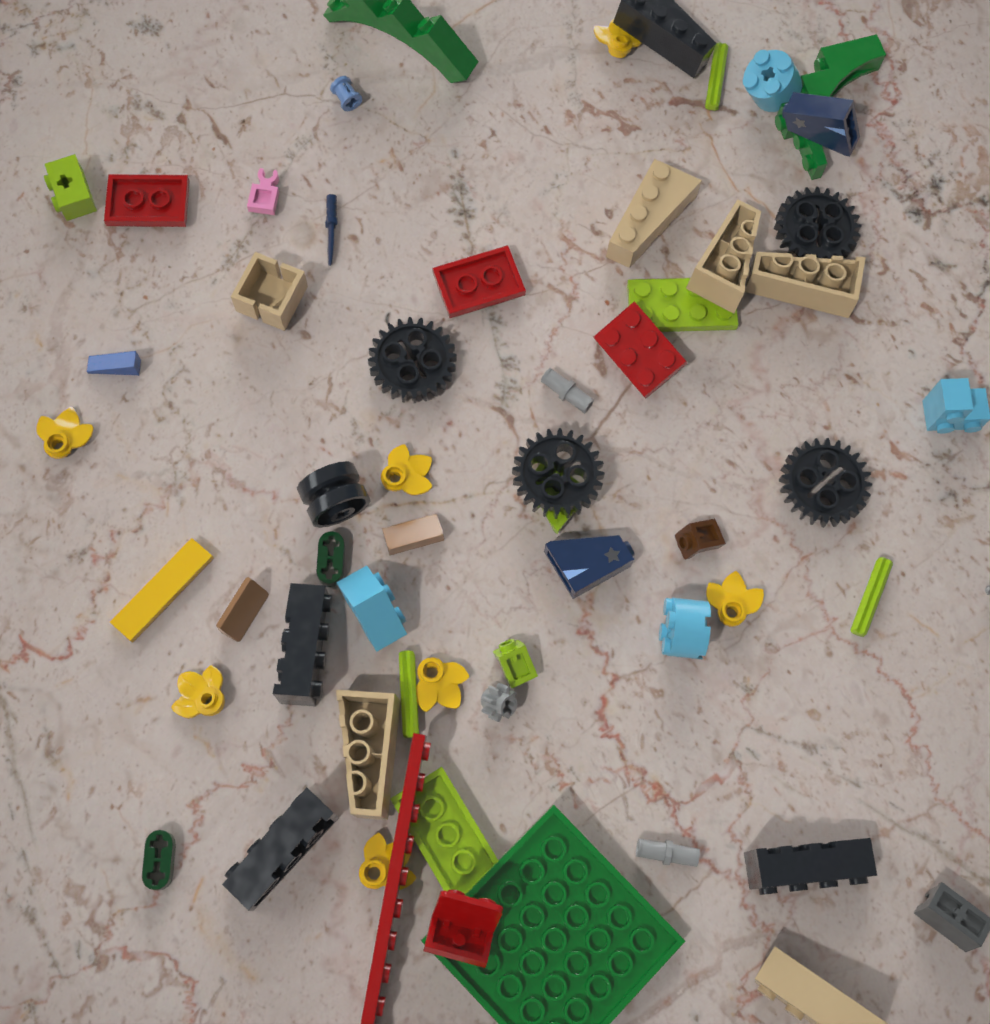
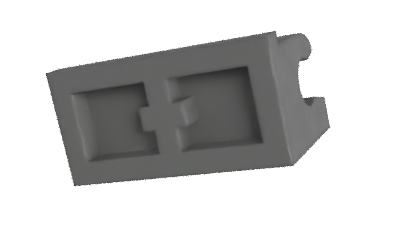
M943 882L930 889L925 894L928 899L923 904L917 906L914 914L964 952L982 947L990 931V917Z

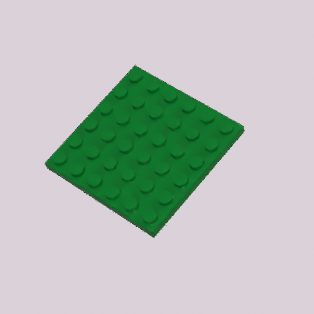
M552 805L465 894V896L475 899H491L503 907L502 916L493 933L486 967L483 968L439 955L435 956L498 1024H610L685 943V940L555 805ZM427 934L421 939L424 945Z

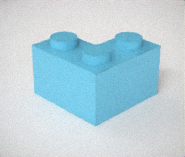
M969 378L940 379L922 400L927 431H937V433L945 434L954 430H964L967 433L980 431L990 420L986 388L970 389Z
M366 565L336 582L376 652L407 635L402 625L406 622V619L399 607H393L391 601L395 600V597L378 572L373 574Z

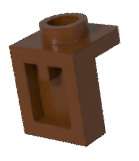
M715 518L689 523L675 534L678 548L685 560L692 558L697 553L719 549L726 544Z

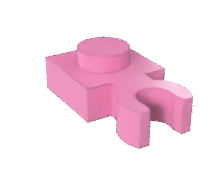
M260 168L258 171L260 184L252 183L247 203L248 212L275 215L279 197V189L275 187L279 182L278 172L274 170L271 178H265L264 169Z

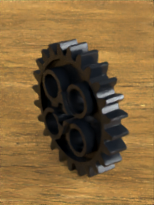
M816 186L814 192L811 193L809 188L805 187L803 194L797 190L793 197L787 196L785 203L781 204L779 212H777L775 217L774 230L778 231L775 238L782 240L780 248L788 247V253L796 254V257H805L806 254L816 255V258L831 259L832 256H843V258L847 259L851 251L855 249L856 242L861 236L858 232L862 226L857 223L860 216L852 215L855 206H846L848 198L840 201L838 199L839 192L831 196L829 188L824 193H820L819 187Z
M411 317L408 318L407 324H403L401 319H398L397 327L388 323V332L379 330V337L381 339L373 338L372 342L375 348H369V355L371 357L368 358V365L372 367L369 369L370 375L376 376L374 378L375 385L382 384L383 394L391 390V399H395L398 394L401 395L403 403H405L408 396L412 397L413 403L417 402L418 396H421L426 402L428 393L437 397V388L446 390L445 381L452 382L453 379L450 372H456V364L454 362L457 361V354L453 353L455 345L453 343L448 344L450 342V335L442 336V327L433 330V321H430L427 326L423 325V318H420L417 324H413ZM414 340H420L423 342L418 346L411 344V342ZM399 342H403V344L406 346V350L399 344ZM407 352H408V354H409L410 357H411V359H409V360H408V357H407ZM392 353L400 355L397 359H389L387 357ZM427 361H436L438 363L433 367L425 365ZM418 369L426 376V378L421 377ZM407 374L415 376V378H413L410 381L402 379V377Z
M561 428L558 429L557 435H553L551 430L547 429L546 437L543 438L537 432L536 442L528 438L526 439L527 448L519 447L520 456L514 457V464L517 466L512 467V474L517 476L513 479V485L520 486L517 489V496L526 494L523 501L524 505L531 502L534 503L533 512L542 508L543 517H546L549 511H553L555 519L558 518L559 512H564L566 518H569L572 509L579 515L581 513V505L590 508V499H597L598 493L595 490L602 489L603 483L598 480L604 478L605 472L599 471L604 463L603 461H595L599 457L600 452H590L592 442H588L585 445L582 443L584 435L574 439L573 430H570L567 436H564ZM567 452L571 457L569 459H561L557 453ZM580 462V465L572 466L574 463ZM540 463L546 469L541 472L536 471L532 468V465ZM579 475L584 479V482L575 483L570 477ZM543 481V483L537 485L535 482ZM554 487L559 491V494L555 496L549 495L545 492V489Z
M817 438L814 439L812 445L805 441L801 449L795 447L792 451L793 455H788L785 460L787 464H784L780 470L784 475H781L779 482L786 484L782 486L780 493H788L784 503L793 502L794 506L791 512L800 510V520L809 516L810 525H813L817 519L820 520L821 527L823 528L828 524L829 520L833 527H836L840 520L846 524L850 520V516L855 518L859 514L858 510L865 508L867 504L864 501H867L871 496L866 490L872 487V483L865 481L871 475V472L862 471L867 463H858L856 461L860 455L859 452L853 455L849 454L850 445L844 450L841 449L840 440L834 446L830 444L829 438H826L822 445ZM820 460L829 462L831 468L824 467ZM839 467L843 468L842 472L837 474L830 483L824 485L813 497L809 498L807 496L820 482H824ZM800 477H807L811 485L804 484ZM840 480L848 482L850 489L844 488L840 484ZM819 497L827 498L830 506L824 505Z

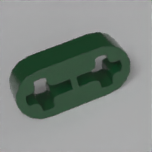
M329 531L324 533L318 542L316 572L321 584L327 587H334L337 585L336 582L343 579L345 543L339 533ZM331 539H334L336 544L339 545L334 547L333 556H329L328 547L324 546L329 544ZM329 562H333V569L335 572H338L332 575V579H327L326 574H322L328 571Z
M153 831L145 841L142 881L151 890H164L172 882L176 842L173 835L167 831ZM160 836H163L162 838L168 842V846L162 848L161 858H158V849L153 847V843L159 841ZM157 862H160V872L165 873V878L160 879L158 885H155V880L150 879V874L156 872Z

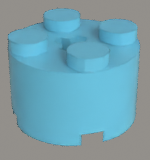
M760 50L746 67L743 85L760 109L767 112H777L782 103L789 102L793 92H801L802 80L798 69L788 54L780 50Z
M673 597L665 598L663 614L666 615L665 624L661 623L659 628V641H662V655L703 659L702 656H705L707 653L711 627L707 626V619H705V617H711L709 602Z

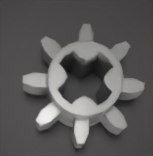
M500 682L496 688L489 686L481 697V705L483 706L481 711L487 714L488 718L500 722L502 716L509 719L517 708L516 692Z

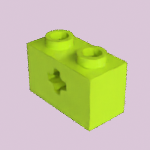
M75 154L45 163L48 174L44 175V179L49 191H54L55 196L51 197L57 213L62 212L66 221L97 211L83 169Z

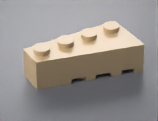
M654 159L609 241L606 258L630 268L651 246L652 242L667 229V226L683 212L684 208L694 201L698 195L702 180Z
M737 199L696 265L686 289L735 313L745 292V282L749 272L750 258L753 253V244L761 215L760 210Z
M756 252L749 269L745 292L849 318L859 300L866 257H856L855 260L843 259V256H832L831 259L816 258V255L806 254L805 257H793L791 253Z
M336 690L340 712L339 721L343 736V755L347 770L346 779L350 813L357 818L388 820L401 700L395 693Z
M777 947L773 948L755 977V983L759 985L757 991L771 1001H774L775 998L786 1005L785 1010L800 1021L804 1018L811 1024H888Z

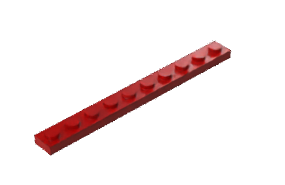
M413 733L361 1024H375L376 1017H382L386 997L380 996L383 983H389L392 964L386 963L388 950L394 951L398 932L392 931L394 918L400 919L403 899L398 898L400 886H406L409 867H404L405 855L412 854L415 836L409 835L411 822L417 823L420 804H415L417 791L423 792L426 776L425 773H420L422 761H428L431 743L426 742L427 736L423 734Z

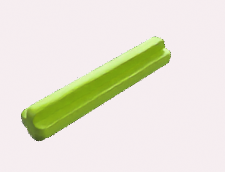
M718 42L714 48L705 102L707 110L716 111L720 105L728 45L726 43Z
M884 557L876 560L850 629L851 633L857 636L864 637L868 633L893 566L891 560Z
M407 650L399 652L402 733L404 738H412L413 733L419 734L416 664L414 652Z

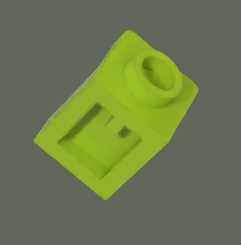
M506 640L498 645V649L493 651L511 689L538 677L528 650L520 640Z

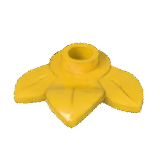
M614 19L610 22L609 27L595 26L594 35L596 39L607 45L609 48L608 52L613 57L624 58L633 47H638L642 43L613 23Z
M72 407L63 411L55 420L41 416L36 426L37 435L44 441L45 452L54 459H62L68 456L72 449L84 446L92 437L94 429L91 424L80 425L79 417ZM58 443H63L60 449H55Z
M405 444L394 448L388 455V466L381 473L383 486L389 491L397 492L403 490L409 495H421L431 490L432 484L425 476L430 470L432 458L426 455L410 456ZM393 475H398L400 477V480L398 482H392L390 480V477Z
M734 571L725 578L722 585L708 583L706 597L709 604L717 610L719 620L726 626L736 627L745 620L746 615L758 611L763 602L764 591L761 588L747 590L740 574ZM727 609H733L736 612V617H729Z
M434 657L424 659L417 669V675L420 680L416 686L419 707L424 712H428L438 702L446 708H459L461 692L458 684L465 682L469 678L466 669L456 662L443 663L440 659ZM429 668L437 670L438 673L435 677L427 676L426 672Z
M210 665L202 675L192 671L180 674L177 680V687L182 696L171 706L172 710L179 716L189 719L199 714L213 716L220 713L225 704L224 694L221 691L223 684L221 672ZM212 696L211 702L209 704H206L208 698Z
M380 833L375 834L366 842L364 846L365 861L359 869L360 881L369 889H379L386 886L393 842L387 845ZM410 854L405 855L404 867L409 861ZM376 867L380 870V876L377 879L369 877L371 868ZM409 870L406 886H400L399 890L407 888L416 880V876L412 871Z

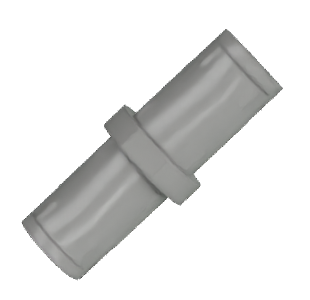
M549 368L541 378L542 383L559 394V399L562 401L567 400L584 414L592 406L593 398L576 387L574 381H568L553 369Z
M638 839L636 857L662 861L663 865L676 863L694 867L698 866L700 849L675 845L670 840H666L665 843Z

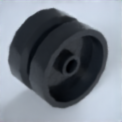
M344 461L329 464L317 469L299 482L297 491L303 504L309 506L307 513L314 527H329L344 522L359 514L370 503V497L364 485L358 483L360 477L354 463Z

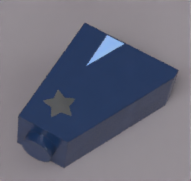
M793 92L789 102L785 103L782 116L785 119L788 131L844 156H851L860 138L854 100Z
M620 535L550 541L545 544L544 553L572 599L630 568L634 561L633 556H635L629 542H623Z

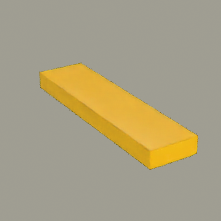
M191 538L110 623L133 643L214 557Z

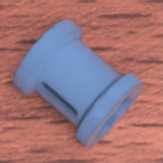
M340 76L331 84L330 91L332 94L337 95L341 101V108L344 111H352L361 104L362 96L359 92H355L349 77Z

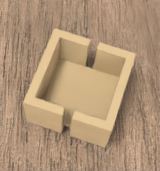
M255 252L231 295L236 312L256 320L261 316L263 323L285 331L308 288L305 272L285 263H282L279 269L277 260Z

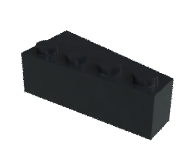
M621 0L613 21L615 25L693 78L707 65L716 45V42L674 0Z
M290 583L285 622L289 623V629L283 630L281 638L282 652H285V657L278 659L276 671L278 672L280 684H274L273 695L280 704L316 707V700L322 698L323 681H319L320 669L324 670L326 665V652H322L323 641H328L329 623H325L326 612H331L332 595H328L327 588L324 585Z
M306 787L295 798L285 813L270 825L269 831L262 839L259 838L247 850L248 855L241 863L236 862L226 872L224 876L227 879L222 885L248 911H254L333 826L339 817Z
M871 838L833 841L826 844L811 843L798 845V847H793L792 845L769 848L768 850L767 848H759L744 852L749 890L759 889V895L778 893L777 887L789 886L790 892L808 890L807 884L818 882L820 889L838 887L837 880L849 879L850 885L867 884L868 877L878 876Z

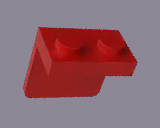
M458 890L441 891L431 915L423 951L485 968L488 962L493 933L502 916L503 907L491 899H475L465 896L463 892Z

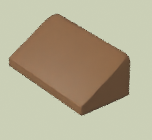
M437 514L382 528L389 556L444 541V534Z
M245 578L216 624L218 630L236 642H240L268 598V592L251 578Z

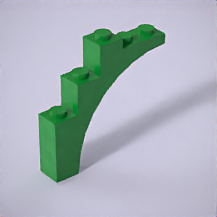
M329 0L327 3L328 8L323 14L329 22H356L371 26L393 36L422 55L450 83L467 80L479 62L442 15L424 18L410 0Z
M875 34L821 47L814 61L815 72L801 75L802 89L800 93L834 97L852 81L878 71L886 56L878 35ZM782 103L775 116L777 130L781 131L784 140L793 138L794 146L802 156L803 168L805 171H808L811 180L821 178L828 164L822 145L787 130L785 119L782 116L785 103Z

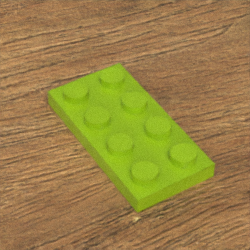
M690 278L632 279L627 281L628 306L635 301L661 332L737 330L739 326L737 309L735 313H732L686 289Z
M440 767L425 777L423 792L417 791L415 804H420L417 823L411 822L410 834L415 836L414 841L444 891L458 890L466 894L498 859L443 767ZM403 791L390 798L398 813Z

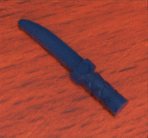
M334 194L326 196L327 216L325 227L328 228L327 254L329 266L332 265L334 253V229L338 224V218L336 217L337 196Z

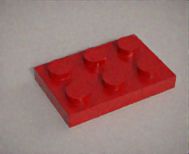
M108 174L104 214L106 226L186 227L190 182L188 175Z
M508 245L432 268L433 276L449 318L526 295V289Z
M635 301L593 336L645 399L687 364V361Z

